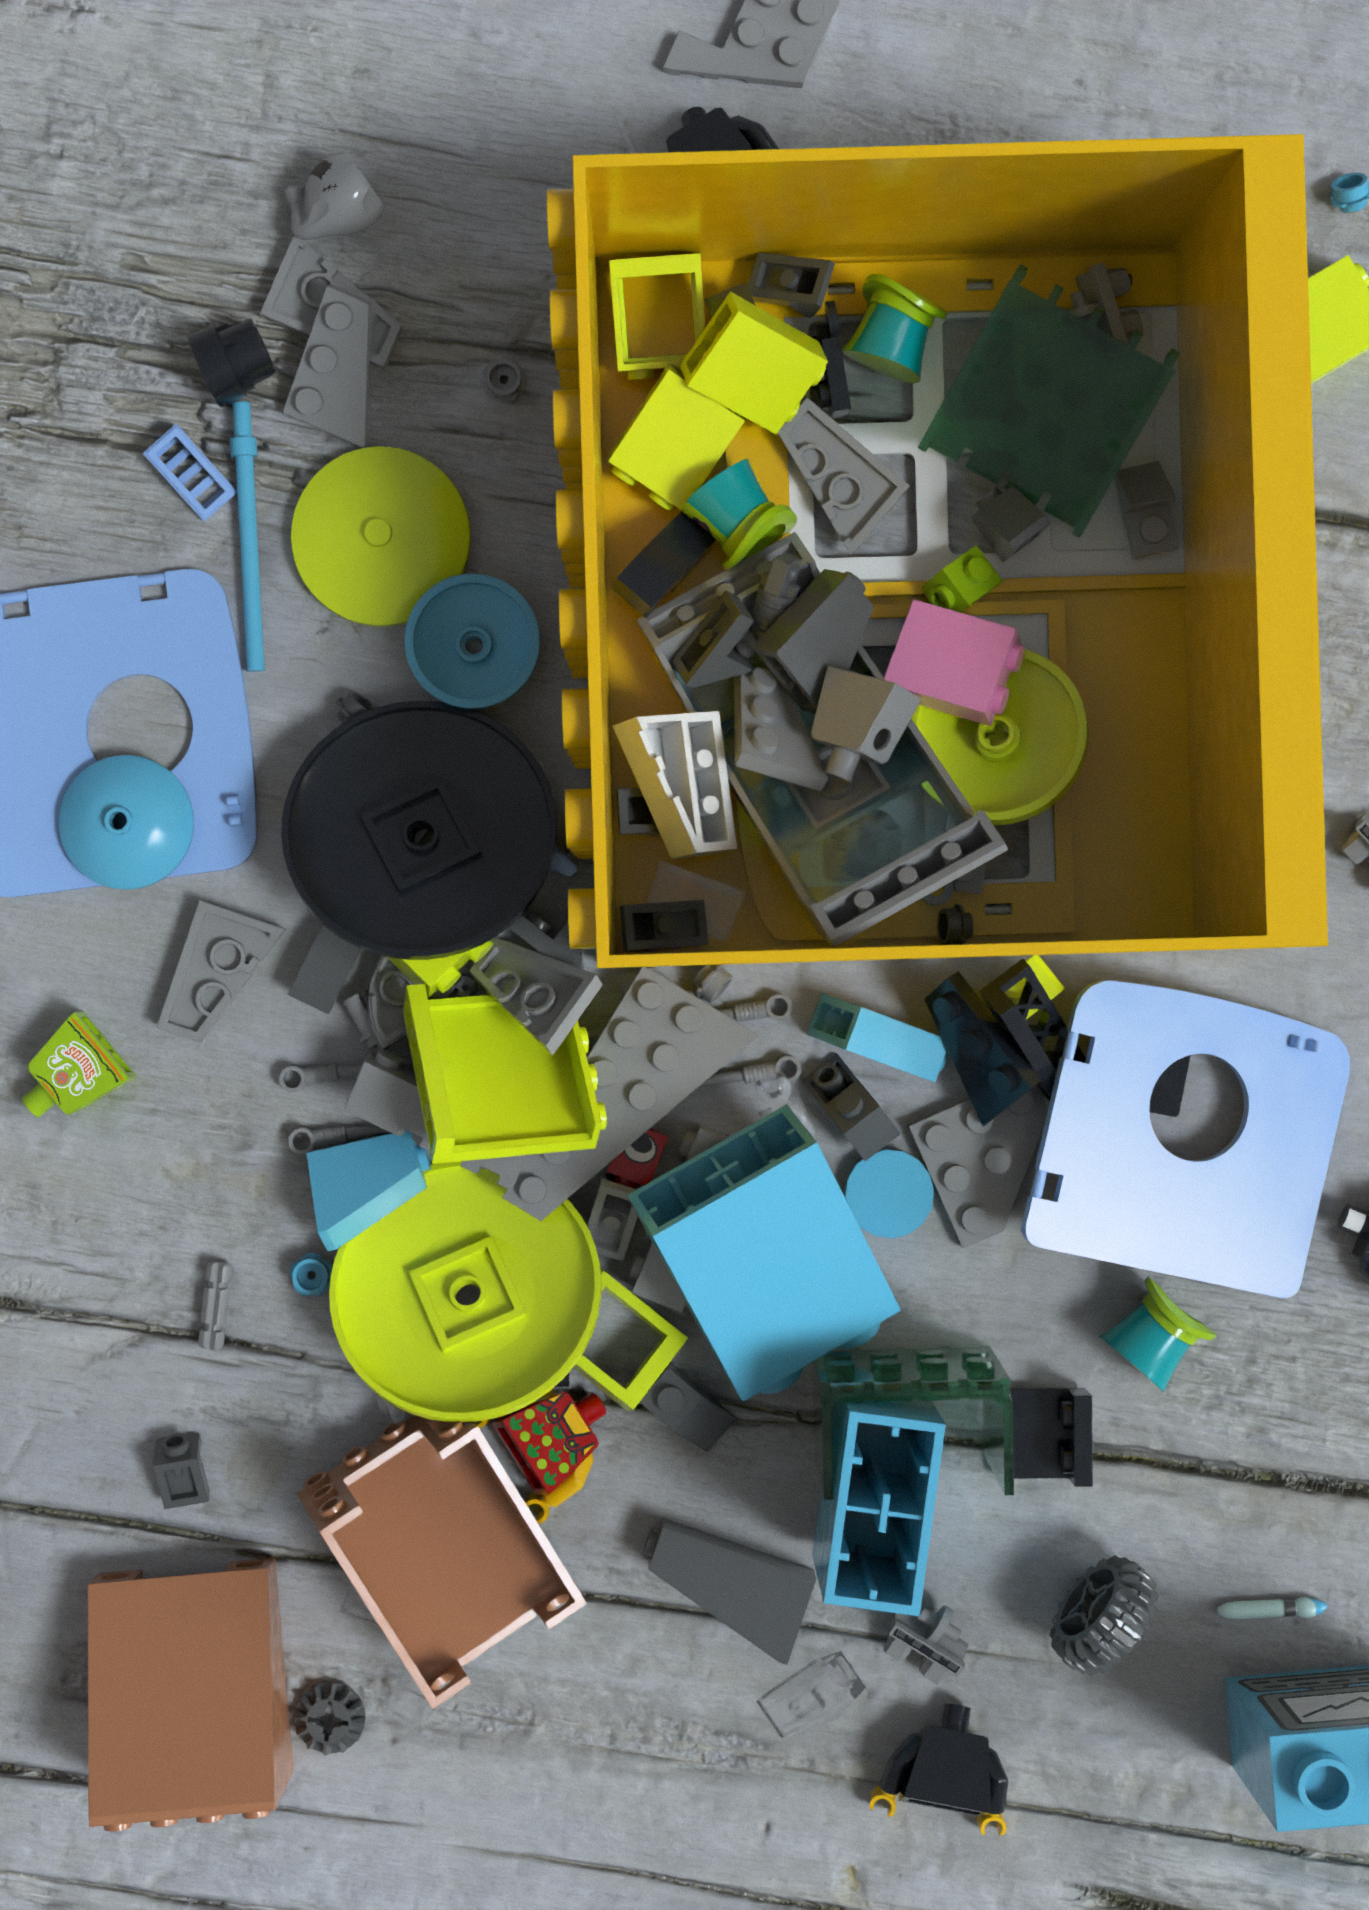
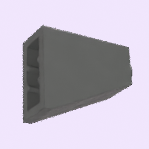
M824 569L752 646L802 711L816 714L828 666L849 671L874 609V606L864 594L866 590L864 584L858 577L848 571L842 573Z

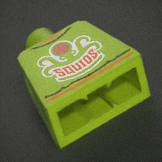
M84 1011L74 1012L28 1064V1070L39 1083L22 1096L21 1099L27 1109L37 1118L41 1117L55 1104L66 1115H71L128 1084L138 1076Z

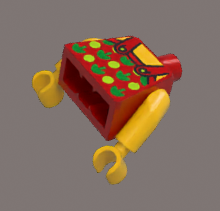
M551 1390L535 1402L515 1412L497 1417L498 1419L491 1423L534 1491L527 1496L525 1504L527 1507L531 1504H539L544 1509V1511L535 1516L538 1524L545 1522L551 1506L558 1507L580 1491L586 1482L594 1462L592 1452L599 1445V1441L591 1430L590 1425L607 1414L604 1404L593 1392L574 1403L566 1391L555 1393ZM491 1419L479 1421L475 1424L480 1429L488 1424Z

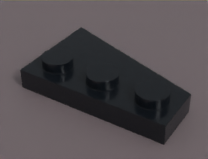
M959 971L944 980L924 999L982 1127L995 1119L1042 1081Z

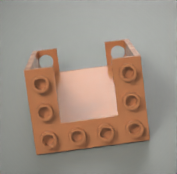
M414 1415L405 1422L399 1420L388 1425L380 1433L381 1438L367 1447L362 1445L350 1450L343 1456L342 1463L328 1473L321 1471L308 1478L303 1484V1489L296 1494L431 1708L434 1709L471 1684L462 1667L536 1616H539L546 1627L551 1629L582 1608L587 1602L479 1427L474 1422H444ZM566 1602L563 1606H561L560 1608L554 1610L557 1606H559L560 1604ZM452 1680V1681H451L449 1684H447L445 1687L439 1689L443 1684H445L446 1682Z
M275 1557L231 1561L224 1571L143 1578L142 1569L98 1573L88 1583L89 1827L104 1826L105 1831L114 1832L128 1829L132 1826V1823L150 1822L152 1827H166L176 1824L178 1819L195 1817L199 1823H212L222 1820L224 1815L242 1813L243 1818L257 1819L269 1815L272 1810H276L293 1774L294 1762Z

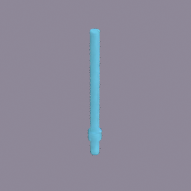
M239 401L232 403L234 437L230 438L231 458H235L246 665L247 672L265 671L253 461V458L258 457L257 438L252 437L250 402Z

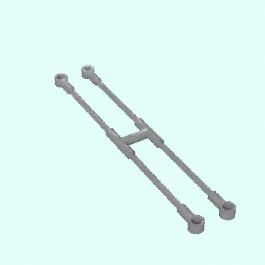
M774 994L767 1000L733 1005L734 1008L718 1010L728 1017L735 1019L736 1022L769 1017L774 1020H784L792 1012V1003L787 996ZM777 998L783 999L787 1004L786 1012L780 1016L774 1015L770 1009L772 1001ZM605 1027L587 1030L588 1040H598ZM785 1055L776 1062L743 1066V1070L713 1074L699 1087L745 1081V1084L776 1079L784 1082H793L801 1074V1065L795 1057ZM411 1056L401 1057L403 1059L402 1064L413 1067ZM786 1060L793 1061L796 1065V1072L791 1077H784L779 1071L781 1063ZM362 1063L337 1067V1064H330L328 1066L310 1068L292 1065L281 1071L279 1083L285 1091L294 1093L302 1090L305 1086L337 1082L341 1077L358 1075ZM291 1070L298 1072L301 1076L300 1085L297 1087H291L286 1082V1075ZM376 1125L353 1128L338 1126L317 1130L300 1127L291 1132L288 1144L294 1153L306 1154L317 1147L348 1143L349 1139L389 1134L390 1132ZM300 1132L306 1133L310 1138V1145L306 1149L299 1148L295 1143V1137Z

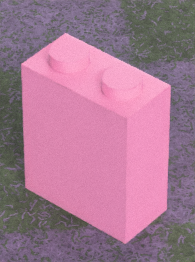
M913 599L884 679L900 685L921 698L919 702L921 706L991 726L995 714L1001 715L1006 707L1009 697V688H1006V684L1011 671L1016 673L1019 670L1024 657L1025 647L1021 645L1016 628Z

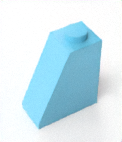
M821 993L806 1035L932 1082H936L937 1076L944 1068L948 1056L947 1048L941 1036Z
M405 1130L403 1135L397 1136L391 1133L306 1153L317 1232L327 1251L337 1250L427 1188L424 1171L431 1170L429 1152L412 1139L413 1133Z

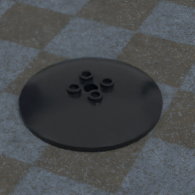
M406 701L392 703L366 711L344 722L323 738L305 758L295 774L284 803L281 830L283 854L291 880L304 904L328 930L341 939L360 949L390 958L429 960L448 957L481 946L497 937L516 922L533 903L545 883L555 853L557 826L554 799L547 778L534 755L519 738L497 721L472 709L458 708L443 702ZM425 827L430 829L434 836L428 844L417 846L408 840L410 832L415 828Z

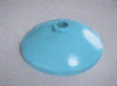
M483 574L457 575L435 584L417 601L410 613L405 629V653L416 680L434 698L458 708H488L514 696L531 677L540 652L539 627L529 603L508 583ZM473 639L480 640L483 643L482 650L477 654H471L466 649L468 642Z
M112 756L91 764L72 781L60 807L59 833L67 856L74 866L87 878L110 888L140 889L163 880L183 861L193 838L194 813L184 786L167 768L155 761L140 756ZM122 812L127 818V823L124 828L118 830L113 825V818L117 813Z

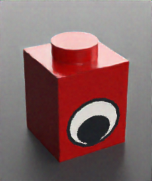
M652 1128L647 1130L610 1162L607 1172L615 1175L612 1182L633 1189H638L640 1185L644 1186L651 1182L668 1135Z

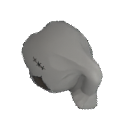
M343 152L331 153L320 159L312 168L306 183L298 186H286L284 188V197L291 207V231L295 237L302 240H312L328 236H346L361 232L377 222L385 207L362 173Z

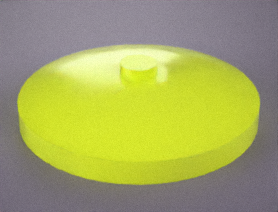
M376 446L345 453L329 462L314 475L297 502L291 526V544L294 561L300 576L310 592L325 607L338 616L360 625L393 627L407 624L410 613L417 601L435 584L447 578L464 574L471 549V529L464 502L456 487L442 470L424 457L413 452L394 447Z
M1027 649L1024 651V657L1019 670L1016 673L1011 671L1006 684V688H1009L1006 707L1001 715L995 714L991 726L918 705L911 718L971 808L977 812L983 809L993 825L1021 822L1037 816L1053 806L1074 784L1083 767L1088 750V719L1083 701L1075 685L1056 664ZM929 783L921 786L926 794L947 812Z

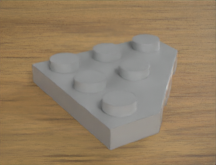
M1037 1085L983 1127L970 1098L907 1125L963 1249L1004 1231L1044 1128L1048 1112Z

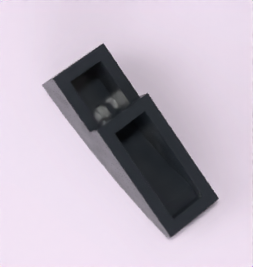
M681 511L619 574L612 590L642 616L647 618L663 599L678 587L718 541L702 526Z

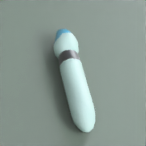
M1300 1597L1296 1600L1233 1601L1220 1605L1216 1611L1221 1617L1228 1619L1276 1618L1295 1615L1302 1618H1311L1322 1614L1326 1610L1327 1604L1308 1597Z

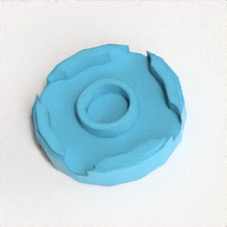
M884 1148L867 1161L861 1158L855 1164L846 1178L844 1197L860 1228L877 1237L896 1238L910 1234L924 1223L932 1209L934 1188L929 1172L918 1159L903 1150Z

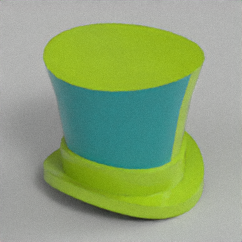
M871 274L866 278L862 290L863 296L868 303L866 313L855 333L843 348L842 353L863 366L892 379L906 383H918L921 380L922 359L928 329L932 328L935 317L946 319L948 311L889 277L881 274Z
M748 459L739 461L706 482L688 498L682 507V512L702 526L722 545L721 549L728 556L722 562V566L726 571L788 534L797 523V516L790 507L775 505L768 500Z
M1148 1275L1144 1280L1148 1293L1142 1299L1143 1303L1120 1323L1099 1337L1164 1392L1174 1370L1189 1346L1195 1345L1199 1338L1213 1340L1217 1334L1179 1308L1166 1295L1160 1285Z

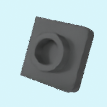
M177 1433L156 1441L153 1470L164 1509L209 1502L210 1489L200 1456L202 1440L199 1433Z

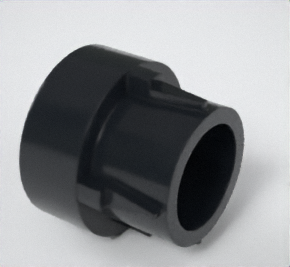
M252 318L232 325L226 323L216 327L213 324L187 336L203 377L220 408L248 396L247 392L255 389L254 385L276 373L268 350Z

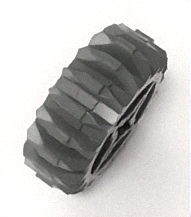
M1114 1555L1108 1560L1103 1558L1096 1567H1088L1086 1574L1082 1578L1078 1577L1076 1579V1584L1073 1588L1067 1590V1596L1064 1601L1058 1604L1059 1612L1052 1619L1054 1626L1049 1634L1052 1638L1051 1647L1063 1659L1062 1661L1073 1670L1077 1669L1082 1674L1087 1673L1090 1676L1098 1672L1104 1674L1111 1665L1118 1666L1122 1657L1125 1654L1130 1655L1132 1647L1137 1642L1142 1641L1141 1635L1144 1630L1151 1626L1149 1619L1157 1610L1154 1605L1159 1596L1155 1591L1157 1584L1145 1572V1569L1136 1562H1131L1126 1557L1119 1558Z

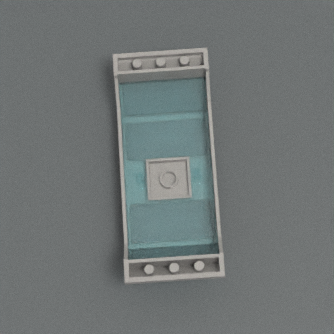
M793 532L727 571H723L653 610L647 618L643 616L637 619V622L686 712L719 711L729 786L816 931L835 947L1004 853L1008 848L984 810L982 809L977 812L971 808L912 719L909 721L886 763L880 765L859 759L850 783L828 776V781L821 792L735 766L734 677L692 688L685 684L672 660L725 590L738 596L751 615L752 608L755 606V598L758 595L757 590L762 574L765 571L770 572L775 557L783 553H789L801 559L796 585L801 586L799 595L811 584L820 572L807 548L796 532ZM860 643L849 671L885 680ZM757 653L751 658H747L751 666L769 669ZM795 702L825 770L833 750L812 739L811 731L815 714L802 711Z

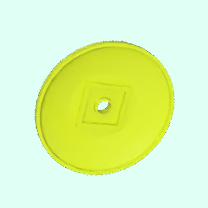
M462 1161L431 1165V1170L424 1171L426 1189L338 1249L331 1272L329 1300L332 1324L338 1343L356 1374L371 1390L395 1407L413 1415L430 1420L444 1422L461 1421L466 1423L493 1419L520 1410L544 1396L565 1378L584 1353L593 1335L601 1305L602 1277L597 1249L590 1230L582 1216L568 1199L540 1221L502 1198L507 1188L497 1184L500 1175L488 1169H480L479 1173L476 1174L461 1167ZM472 1285L480 1289V1297L475 1303L462 1305L456 1301V1295L462 1287Z

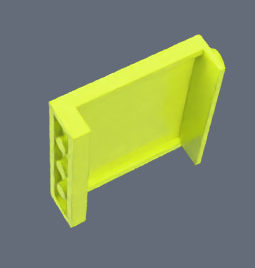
M425 984L406 986L403 1016L432 1164L596 1148L600 1130L606 1129L607 1117L604 1103L597 1102L595 1095L598 1085L596 1067L594 1064H588L586 1057L589 1048L586 1027H579L577 1021L552 1056L491 995L428 1000Z

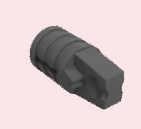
M783 553L774 558L770 572H763L757 590L758 595L754 601L755 606L751 612L754 622L749 627V630L753 634L761 637L798 598L801 586L796 585L801 564L800 558L789 553Z

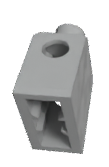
M828 666L811 731L813 740L833 750L824 773L837 780L850 783L859 759L880 765L886 763L917 709L921 698L894 682Z

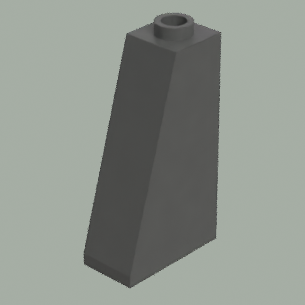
M665 1518L662 1519L659 1530L650 1529L643 1550V1554L650 1556L648 1562L649 1571L776 1661L788 1664L817 1580L814 1569Z

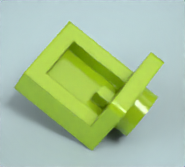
M976 545L941 569L921 589L930 604L962 613L966 608L996 588L1003 580Z

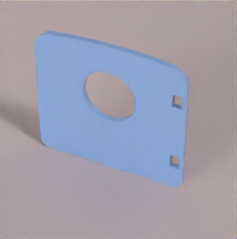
M197 569L165 571L164 573L134 575L0 593V896L14 898L103 886L82 874L67 856L59 833V812L63 797L72 781L84 769L98 761L91 748L88 736V721L95 701L107 687L123 678L131 676H152L171 684L185 699L192 717L193 731L189 749L182 761L171 772L182 783L190 798L194 813V832L191 845L183 861L166 878L229 870L240 866L251 856L257 844L258 830L256 780L250 716L241 659L227 595L224 588L212 575ZM166 584L167 598L143 601L142 586ZM28 601L30 616L6 619L4 604ZM122 812L117 813L113 818L114 827L118 830L125 827L127 823L126 816Z
M1099 980L1087 985L1077 995L1071 1008L1062 1058L1060 1057L1034 1168L1036 1172L1030 1196L1028 1195L1022 1220L1021 1232L1023 1238L1028 1243L1039 1248L1279 1298L1293 1296L1301 1285L1349 1078L1350 1057L1346 1046L1338 1036L1328 1031L1265 1010L1186 991L1113 980ZM1079 1034L1091 1036L1085 1063L1073 1060ZM1193 1054H1209L1225 1062L1233 1070L1240 1082L1244 1097L1242 1121L1234 1138L1220 1152L1200 1160L1180 1159L1168 1152L1156 1138L1149 1113L1151 1094L1161 1074L1172 1063ZM1047 1172L1059 1174L1053 1200L1042 1198Z

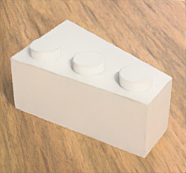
M719 711L641 716L613 725V729L670 858L710 856L737 849Z

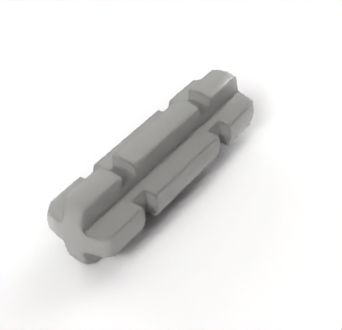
M211 1261L206 1266L205 1281H208V1286L204 1287L200 1320L204 1327L199 1330L198 1339L199 1347L204 1349L218 1350L224 1345L225 1330L222 1329V1325L226 1324L230 1288L226 1287V1285L231 1282L232 1266L227 1262Z

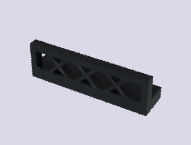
M1021 959L982 988L979 993L1000 1026L1042 1079L1037 1085L1050 1102L1060 1057L1062 1058L1067 1038V1026L1030 965L1024 959ZM1025 978L1026 983L1021 997L1009 998L1005 992ZM1029 1009H1042L1037 1025H1028L1025 1020ZM1046 1036H1059L1053 1051H1044L1042 1048ZM1077 1044L1073 1060L1085 1063L1086 1057Z

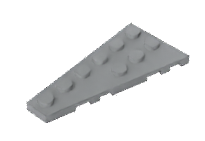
M642 967L587 1057L588 1064H594L596 1067L598 1085L595 1095L597 1102L604 1103L607 1117L606 1129L600 1130L596 1148L528 1155L513 1190L507 1189L502 1198L542 1221L759 1035L649 968Z

